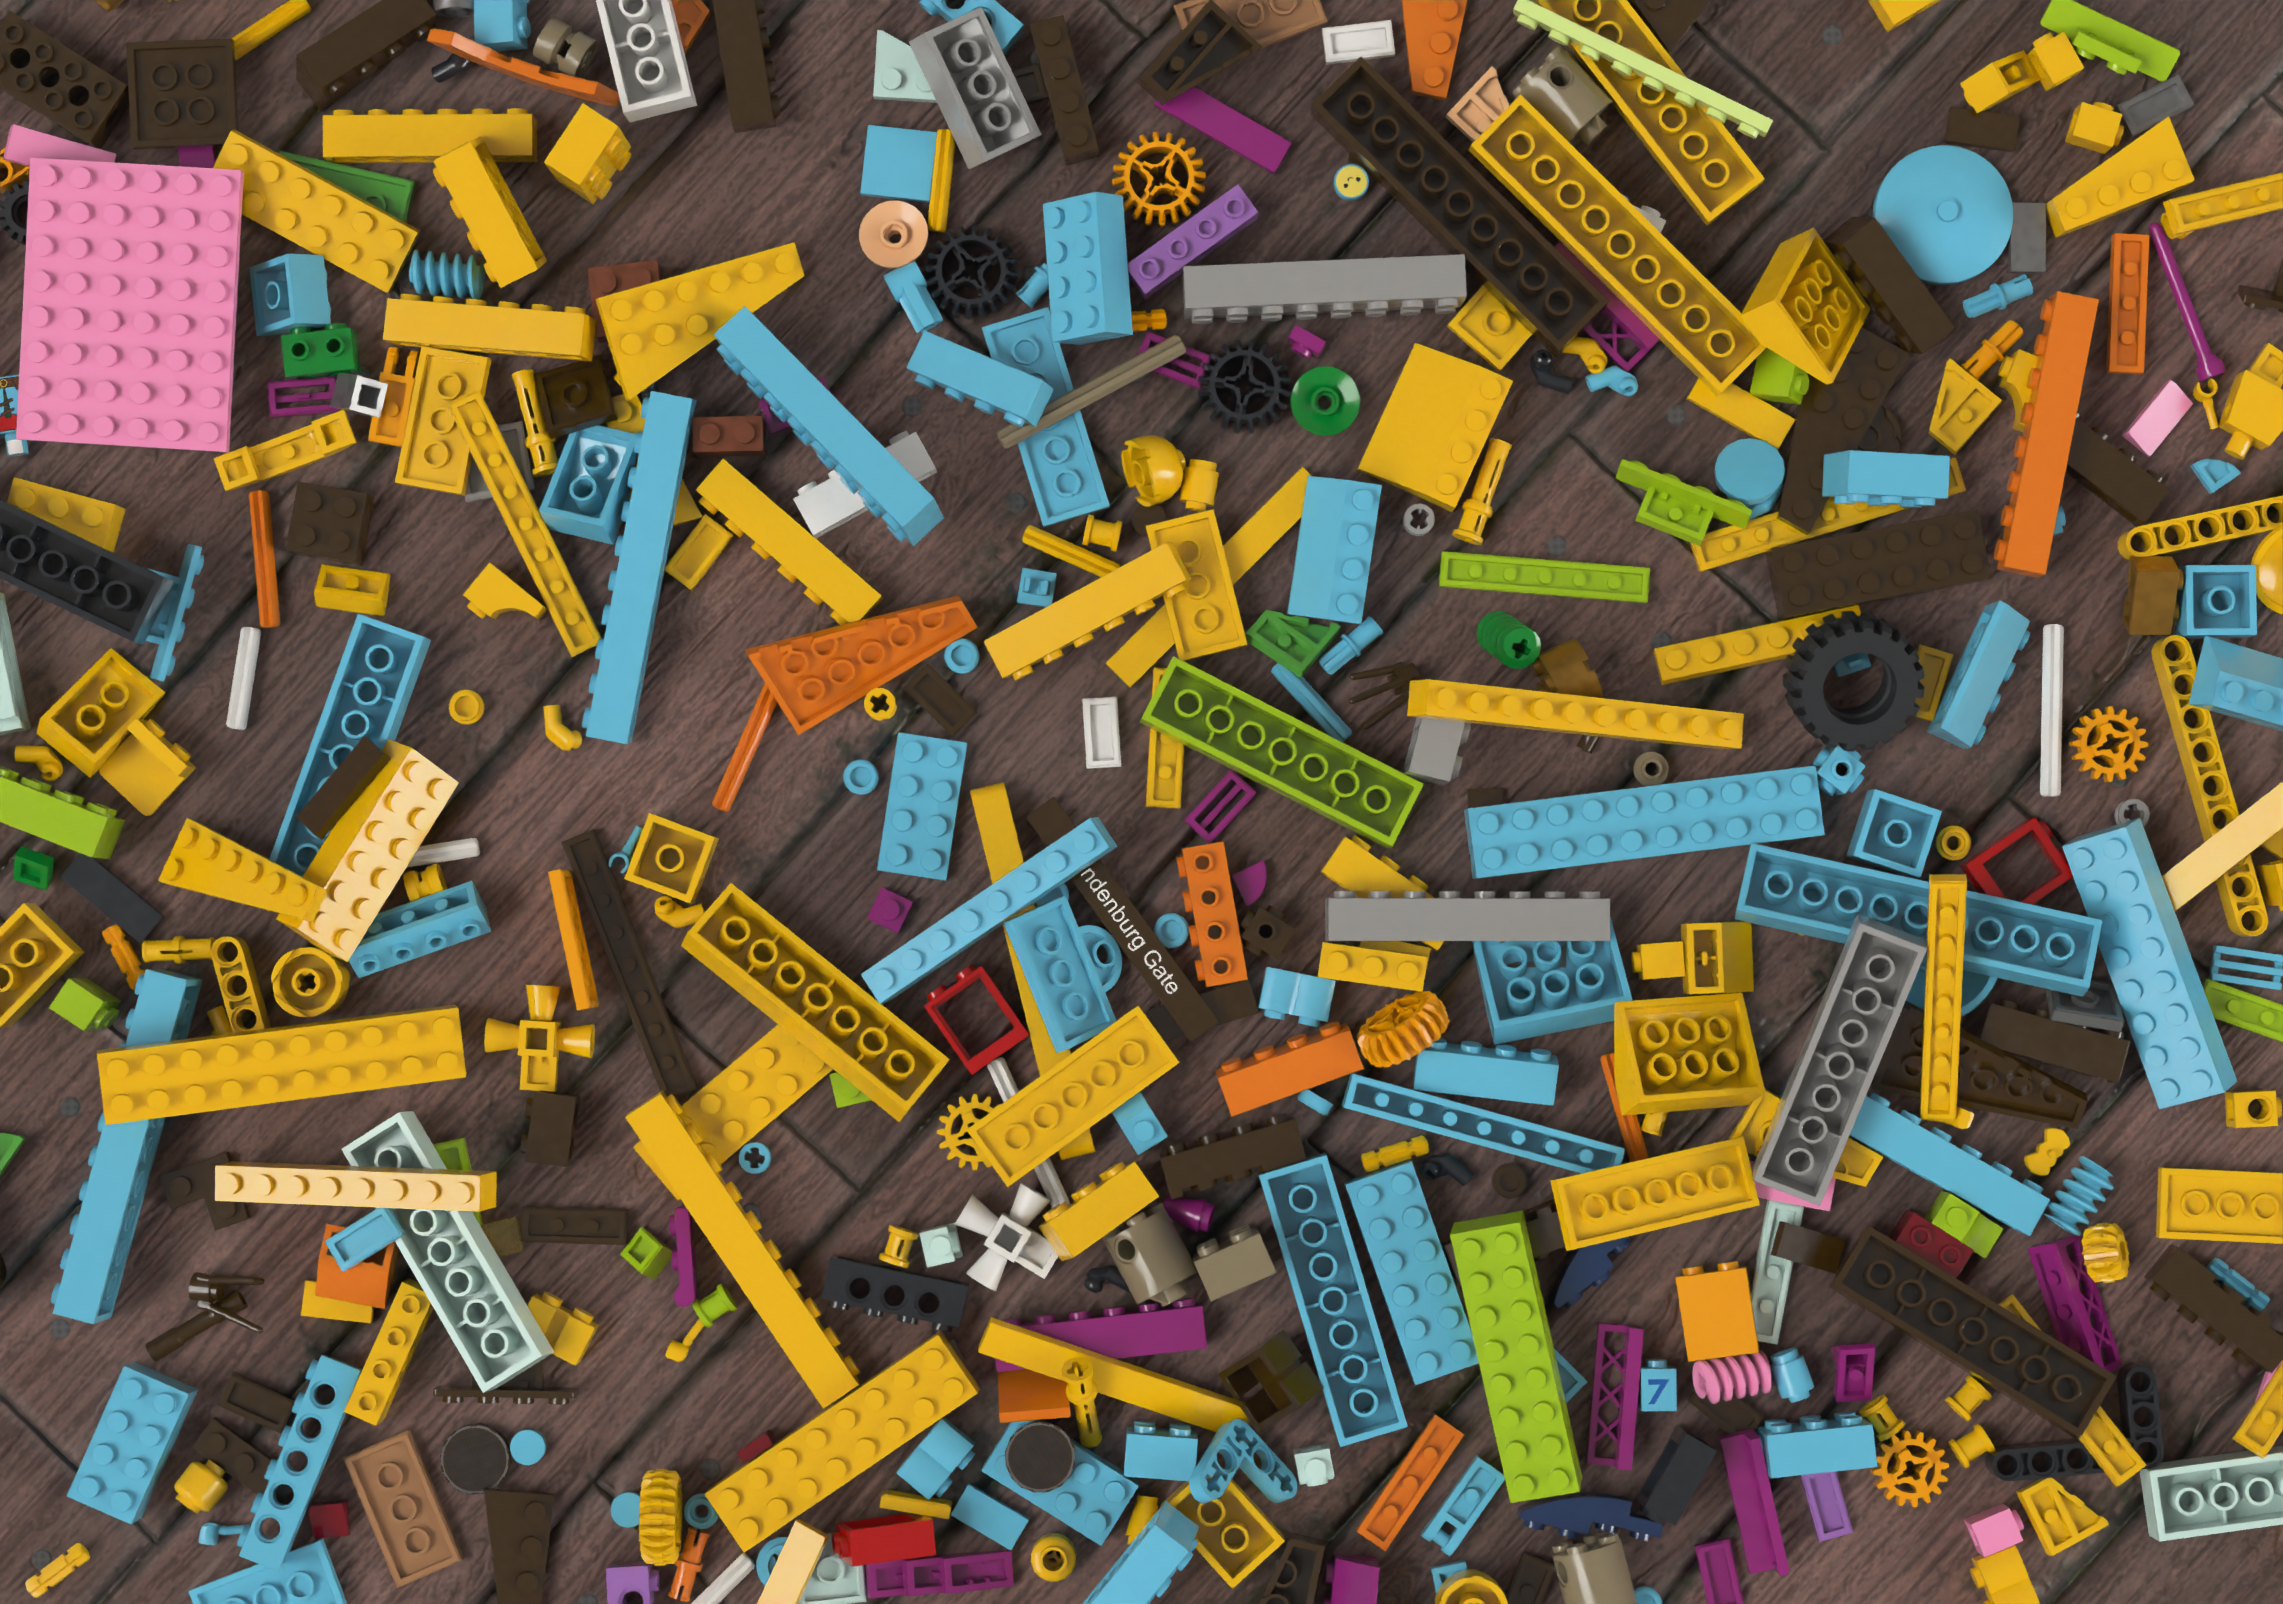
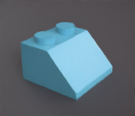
M288 253L249 267L257 336L291 333V329L299 327H310L312 330L331 324V306L328 302L326 283L327 271L323 255Z

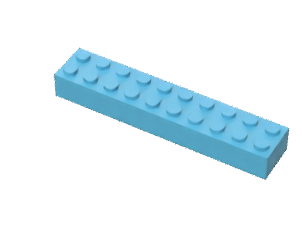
M1816 765L1464 810L1473 879L1825 835Z
M1751 843L1734 919L1845 944L1856 916L1860 914L1923 938L1927 944L1929 882ZM1967 890L1963 970L2083 997L2090 987L2103 920ZM1926 953L1922 960L1924 962H1926Z
M146 969L145 974H140L138 977L135 994L139 996L135 1009L131 1008L128 1013L125 1027L129 1029L126 1043H121L120 1047L187 1039L203 979L165 969ZM104 1111L101 1114L98 1123V1132H101L98 1146H93L88 1160V1165L92 1167L89 1180H84L79 1193V1200L83 1201L79 1214H75L70 1226V1235H74L71 1247L64 1251L61 1259L60 1268L64 1270L61 1283L55 1285L51 1296V1303L55 1304L52 1314L90 1324H96L112 1317L166 1117L105 1125Z

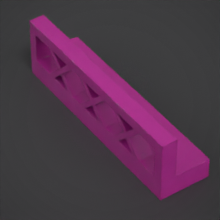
M1560 241L1555 248L1609 301L1605 310L1600 315H1606L1612 321V334H1598L1592 328V323L1583 332L1589 338L1595 339L1605 354L1621 369L1628 372L1660 339ZM1617 327H1618L1624 334H1617ZM1604 339H1612V347ZM1617 339H1630L1640 350L1626 362L1617 353Z
M2070 1233L2056 1241L2035 1244L2027 1248L2057 1341L2108 1372L2122 1366L2097 1285L2087 1274V1267L2084 1265L2081 1236ZM2070 1244L2073 1253V1261H2070L2066 1245ZM2079 1279L2082 1281L2084 1287L2083 1295L2081 1294L2078 1286ZM2090 1313L2093 1314L2095 1320L2094 1329L2089 1320ZM2101 1346L2104 1348L2108 1360L2105 1364L2100 1354Z
M1609 1323L1597 1324L1586 1453L1587 1464L1615 1466L1620 1470L1632 1471L1644 1329L1640 1326ZM1605 1331L1625 1333L1624 1347L1613 1356L1604 1347ZM1604 1352L1608 1356L1609 1360H1607L1602 1365ZM1623 1355L1621 1367L1616 1360ZM1613 1363L1621 1372V1382L1609 1391L1601 1382V1375ZM1601 1387L1605 1391L1606 1395H1604L1599 1400ZM1620 1390L1618 1402L1613 1395ZM1610 1398L1618 1407V1417L1606 1426L1598 1417V1410ZM1597 1422H1598V1423L1602 1426V1428H1603V1430H1601L1598 1434H1597ZM1617 1425L1615 1437L1610 1430ZM1606 1433L1615 1442L1614 1458L1595 1456L1596 1442Z
M1753 1429L1718 1436L1749 1573L1755 1574L1775 1569L1779 1576L1790 1574L1760 1437Z

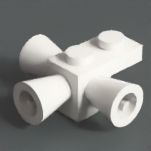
M1021 1183L1010 1214L1008 1215L1003 1212L1000 1218H998L972 1195L954 1225L987 1236L984 1245L988 1249L966 1274L987 1288L996 1291L1006 1262L1010 1260L1013 1263L1016 1261L1045 1279L1058 1255L1047 1239L1029 1228L1028 1225L1051 1200L1026 1184Z

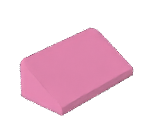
M2170 379L2163 384L2122 436L2149 458L2193 403L2179 386Z

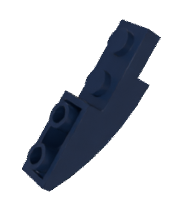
M1629 1237L1574 1249L1556 1281L1551 1296L1553 1304L1557 1308H1560L1562 1305L1569 1308L1583 1297L1581 1291L1590 1284L1597 1287L1611 1276L1609 1270L1614 1267L1607 1254L1612 1252L1616 1255L1624 1250L1631 1243L1628 1239Z
M1582 1492L1541 1498L1519 1506L1516 1513L1520 1519L1524 1520V1526L1538 1530H1544L1545 1525L1557 1527L1558 1534L1571 1538H1578L1579 1533L1589 1535L1591 1522H1596L1595 1528L1615 1533L1616 1528L1630 1530L1629 1536L1645 1541H1650L1651 1536L1660 1538L1663 1528L1662 1525L1647 1516L1631 1513L1632 1501L1628 1497L1606 1493Z

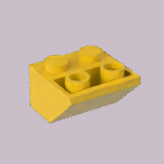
M1751 923L1681 924V941H1683L1685 964L1683 994L1754 992Z

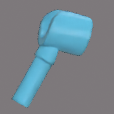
M636 825L622 850L610 857L609 867L614 865L617 857H622L626 865L621 873L628 870L633 848L643 830L641 827Z
M207 1522L201 1527L198 1541L205 1545H217L219 1534H241L244 1526L250 1527V1525L221 1526L214 1522Z

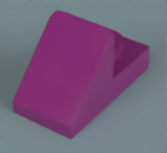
M1874 1343L1831 1347L1836 1367L1834 1382L1836 1402L1871 1400L1875 1358Z

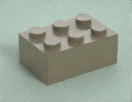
M1244 1224L1228 1232L1230 1238L1217 1243L1216 1238H1212L1196 1246L1197 1252L1192 1254L1193 1261L1211 1301L1277 1273L1256 1226L1249 1228L1248 1224Z

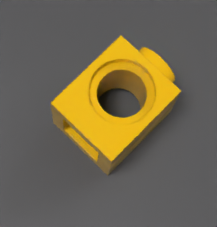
M2050 32L2033 42L2035 48L2027 54L2046 92L2073 78L2084 69L2065 32L2055 37Z
M1683 941L1636 945L1637 952L1631 953L1633 973H1639V979L1685 976Z
M2275 1090L2224 1092L2227 1127L2278 1126V1118L2282 1115V1103L2280 1098L2276 1097ZM2257 1099L2261 1104V1112L2257 1117L2252 1118L2248 1112V1106L2252 1100Z

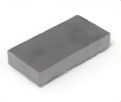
M2178 74L2117 105L2115 110L2122 114L2121 121L2129 137L2132 138L2154 127L2168 116L2171 118L2195 104Z
M2012 202L2013 224L2009 238L2008 273L2043 274L2046 272V203Z

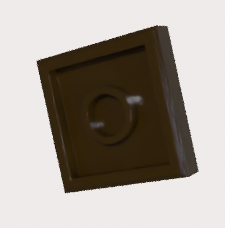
M601 355L593 357L592 361H578L534 374L547 431L551 439L618 419L604 360Z

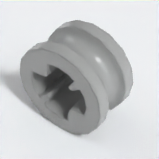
M1421 503L1410 506L1403 516L1405 530L1414 536L1427 534L1435 522L1432 509ZM1418 511L1419 515L1422 511L1427 515L1424 521L1426 524L1425 528L1420 529L1419 525L1417 528L1411 526L1410 523L1413 520L1412 512Z
M2128 799L2117 805L2114 813L2117 824L2130 821V819L2124 818V811H2129V805H2132L2134 811L2140 812L2143 827L2147 824L2150 813L2144 802L2138 799Z

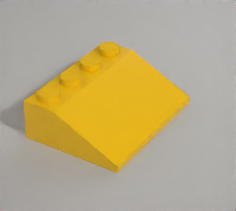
M1813 227L1780 243L1740 316L1746 329L1754 334L1760 344L1828 385L1833 383L1871 308Z
M1415 343L1358 470L1453 512L1513 381L1479 365Z
M1743 993L1620 1001L1614 1004V1078L1622 1116L1745 1106L1765 1093Z

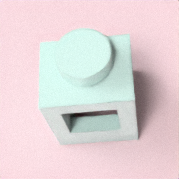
M955 1223L920 1231L919 1234L927 1267L953 1262L956 1258L963 1257Z
M1327 1443L1293 1449L1299 1485L1318 1486L1328 1483L1329 1479H1334L1331 1454Z

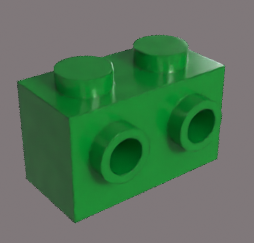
M345 323L325 325V330L312 332L310 327L293 328L290 330L291 334L281 335L285 377L289 380L338 376V373L361 374L357 332L350 327L346 328Z

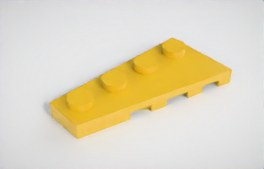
M1765 1089L1763 1095L1748 1105L1729 1139L1744 1136L1747 1152L1758 1156L1781 1097ZM1849 1136L1832 1178L1866 1187L1883 1159V1155Z

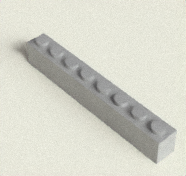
M1334 891V898L1325 899V941H1610V899H1600V892H1579V899H1566L1565 892H1544V899H1531L1530 892H1509V898H1495V892L1476 891L1474 892V898H1460V891H1439V898H1425V891H1404V898H1390V891H1369V898H1355V891Z

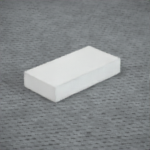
M1391 20L1322 28L1326 65L1354 62L1360 57L1364 60L1395 57Z
M1117 697L1082 699L1087 769L1121 767Z

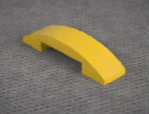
M341 410L314 420L309 426L253 447L245 446L213 458L225 491L243 488L292 472L356 444L357 442L346 411Z

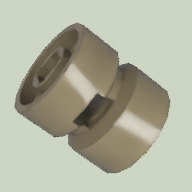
M554 16L547 22L539 34L533 49V55L550 66L557 63L559 71L566 75L580 78L588 69L595 56L598 41L582 31L573 33V27L570 24ZM571 44V47L565 56L564 54L566 53L567 49L569 48V45Z

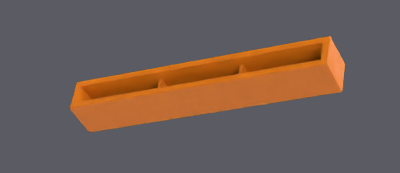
M2057 291L2049 297V300L2045 299L2040 314V319L2045 321L2043 333L2037 335L2034 345V354L2038 355L2036 368H2031L2027 381V388L2032 390L2029 402H2025L2020 418V422L2025 423L2023 437L2018 436L2016 440L2014 457H2018L2016 471H2011L2007 484V491L2012 492L2010 504L2004 506L2001 515V526H2005L2003 540L1998 539L1994 551V560H1998L1997 570L2036 578L2046 575L2099 299Z

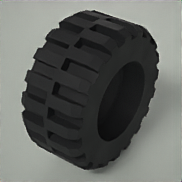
M1842 611V618L1836 619L1833 614L1822 618L1823 625L1816 627L1813 623L1805 630L1809 635L1804 640L1797 637L1792 645L1796 650L1794 656L1787 655L1784 665L1788 669V673L1783 675V686L1787 690L1785 697L1788 705L1793 710V714L1815 739L1819 738L1824 745L1832 748L1839 745L1843 751L1854 752L1856 745H1860L1866 751L1875 749L1874 742L1881 740L1884 745L1892 741L1893 737L1891 734L1899 729L1903 732L1909 726L1905 720L1909 715L1916 716L1920 707L1915 700L1916 698H1923L1925 687L1920 683V680L1925 677L1924 670L1918 662L1920 657L1914 647L1890 622L1883 618L1877 619L1874 614L1862 612L1860 616H1857L1854 611ZM1869 653L1875 655L1883 665L1882 682L1875 695L1866 703L1849 709L1835 708L1828 704L1823 696V686L1830 669L1839 660L1851 654Z

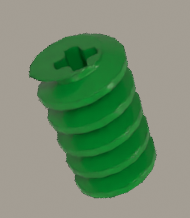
M1503 611L1490 612L1479 622L1476 632L1478 643L1482 649L1509 668H1526L1538 658L1541 650V640L1538 634L1510 614Z

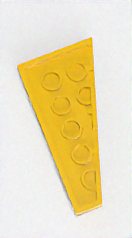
M795 242L595 299L625 400L629 401L715 340L714 334L744 306L753 313L804 277Z

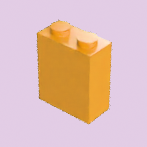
M1738 1261L1718 1263V1270L1704 1272L1703 1266L1682 1268L1683 1275L1675 1277L1688 1362L1759 1353L1747 1267H1739Z

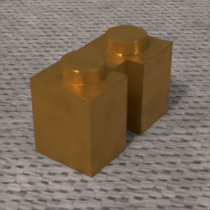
M2130 556L2127 576L2128 594H2125L2122 621L2129 635H2171L2173 622H2177L2179 618V604L2176 601L2177 590H2182L2183 571L2178 569L2172 556Z

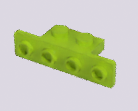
M2051 0L2040 20V24L2043 27L2058 34L2065 32L2066 36L2071 39L2072 45L2077 46L2075 52L2090 60H2094L2095 56L2108 61L2106 65L2108 68L2123 75L2126 74L2127 70L2135 74L2138 70L2164 82L2167 80L2180 56L2179 49L2074 0Z
M1622 459L1615 477L1617 480L1647 491L1635 521L1698 546H1701L1712 517L1745 529L1752 514V510L1738 500H1726L1714 495L1712 491L1705 487H1693L1681 482L1679 478L1672 474H1660L1650 470L1639 461Z

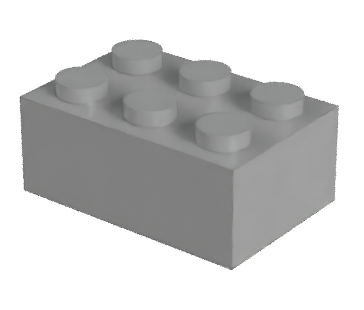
M1416 717L1402 773L1413 779L1443 786L1449 783L1450 780L1458 777L1463 757L1457 756L1459 747L1467 742L1471 723Z

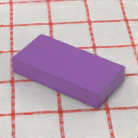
M1837 1472L1799 1475L1817 1540L1821 1542L1853 1533Z

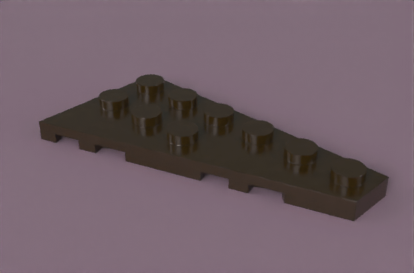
M1861 327L1833 383L1826 385L1808 373L1809 388L1807 393L1803 395L1801 405L1797 407L1795 427L1790 444L1789 459L1777 519L1806 535L1810 533L1829 497H1822L1824 455L1848 450L1856 451L1910 353Z
M1905 1001L1872 1080V1089L1920 1098L1924 1009ZM1960 1029L1958 1106L2078 1129L2088 1103L2086 1093Z

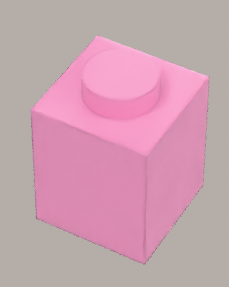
M2004 1504L1997 1505L1964 1519L1975 1548L1983 1557L2023 1541L2020 1531L2024 1529L2019 1514L2016 1510L2011 1511Z

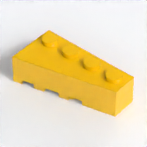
M2169 116L2046 204V215L2055 238L2184 189L2195 181Z

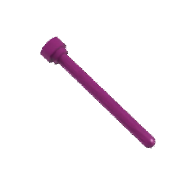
M2154 222L2149 226V233L2199 359L2196 361L2198 368L2195 369L2199 382L2207 381L2210 378L2213 379L2227 371L2222 359H2218L2216 354L2211 353L2164 229L2160 223Z

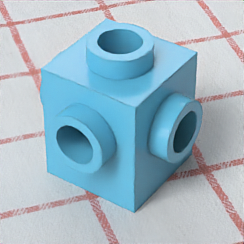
M1839 745L1835 748L1830 747L1829 750L1824 747L1812 763L1816 765L1818 787L1830 796H1833L1834 793L1842 795L1847 791L1853 793L1864 779V776L1860 774L1865 768V765L1859 761L1861 755L1857 751H1843ZM1838 763L1847 768L1844 776H1840L1836 772Z

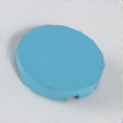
M1748 438L1737 440L1722 450L1718 455L1714 474L1716 485L1720 491L1722 490L1727 495L1728 499L1738 500L1748 506L1762 504L1768 501L1769 497L1778 493L1785 477L1783 458L1775 447L1766 441Z

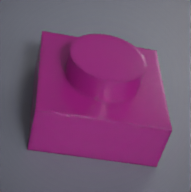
M1295 325L1288 338V343L1293 345L1291 350L1306 359H1309L1311 355L1318 359L1326 344V341Z
M881 887L867 919L899 934L914 902Z

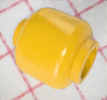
M210 1460L205 1465L196 1461L192 1462L174 1485L175 1491L178 1493L175 1499L197 1515L200 1511L210 1512L228 1489L227 1482L222 1478L225 1471Z
M1049 1533L1041 1536L1035 1542L1031 1551V1565L1034 1572L1040 1578L1049 1582H1058L1066 1579L1076 1565V1549L1071 1540L1060 1533ZM1053 1550V1553L1047 1555L1048 1551ZM1057 1551L1060 1552V1554H1061L1060 1557H1059L1058 1555H1056V1552H1057Z

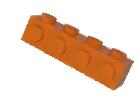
M1224 841L1183 848V856L1176 857L1179 877H1186L1189 891L1182 892L1185 911H1193L1195 925L1188 926L1192 947L1199 946L1201 959L1195 960L1198 981L1205 980L1206 987L1248 980Z
M1332 1022L1322 1026L1319 1033L1308 1037L1306 1034L1295 1035L1289 1038L1287 1044L1277 1048H1274L1272 1045L1262 1047L1256 1050L1254 1056L1244 1060H1241L1239 1057L1229 1059L1223 1062L1221 1068L1216 1069L1215 1072L1232 1117L1364 1068L1347 1023L1340 1025L1339 1022Z

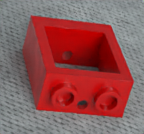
M2035 817L2027 818L1959 865L1977 893L2006 899L1983 866V863L2028 832H2030L2058 874L2028 893L2018 902L2032 905L2073 877L2064 850H2057L2050 839L2053 837V834L2043 820L2037 821Z
M971 964L955 975L959 982L949 989L942 984L929 993L927 998L930 1002L924 1005V1007L970 1074L973 1075L1025 1039L1030 1033L985 968L980 966L976 969ZM980 978L1014 1029L972 1058L938 1007Z
M905 1513L836 1523V1532L831 1535L834 1554H839V1558L852 1567L936 1555L933 1519L925 1515Z

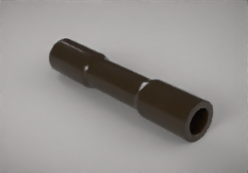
M238 1289L226 1295L220 1301L213 1303L234 1314L248 1307L244 1296ZM205 1310L180 1326L171 1328L146 1343L147 1352L157 1362L182 1347L190 1339L227 1319Z

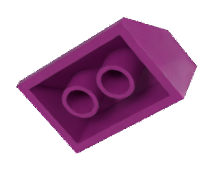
M1334 1553L1333 1562H1326L1325 1583L1331 1584L1330 1598L1323 1597L1322 1604H1377L1380 1567L1376 1557Z

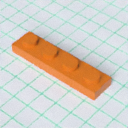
M2114 233L2111 236L2106 373L2142 375L2144 373L2149 235Z
M1434 1413L1356 1528V1532L1386 1552L1463 1438L1464 1433Z

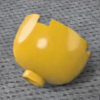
M1156 435L1142 436L1125 441L1124 444L1128 445V449L1122 451V466L1129 488L1134 487L1136 484L1137 490L1141 494L1135 497L1137 501L1143 506L1148 507L1170 499L1178 491L1183 480V470L1186 467V462L1182 452L1177 450L1165 438Z

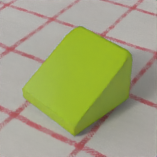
M641 1227L620 1255L642 1275L656 1279L671 1260L672 1249L648 1230Z

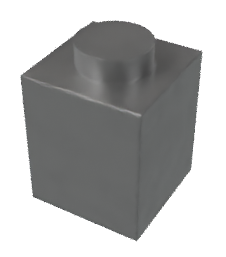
M338 373L330 407L359 415L380 418L388 384L359 375Z

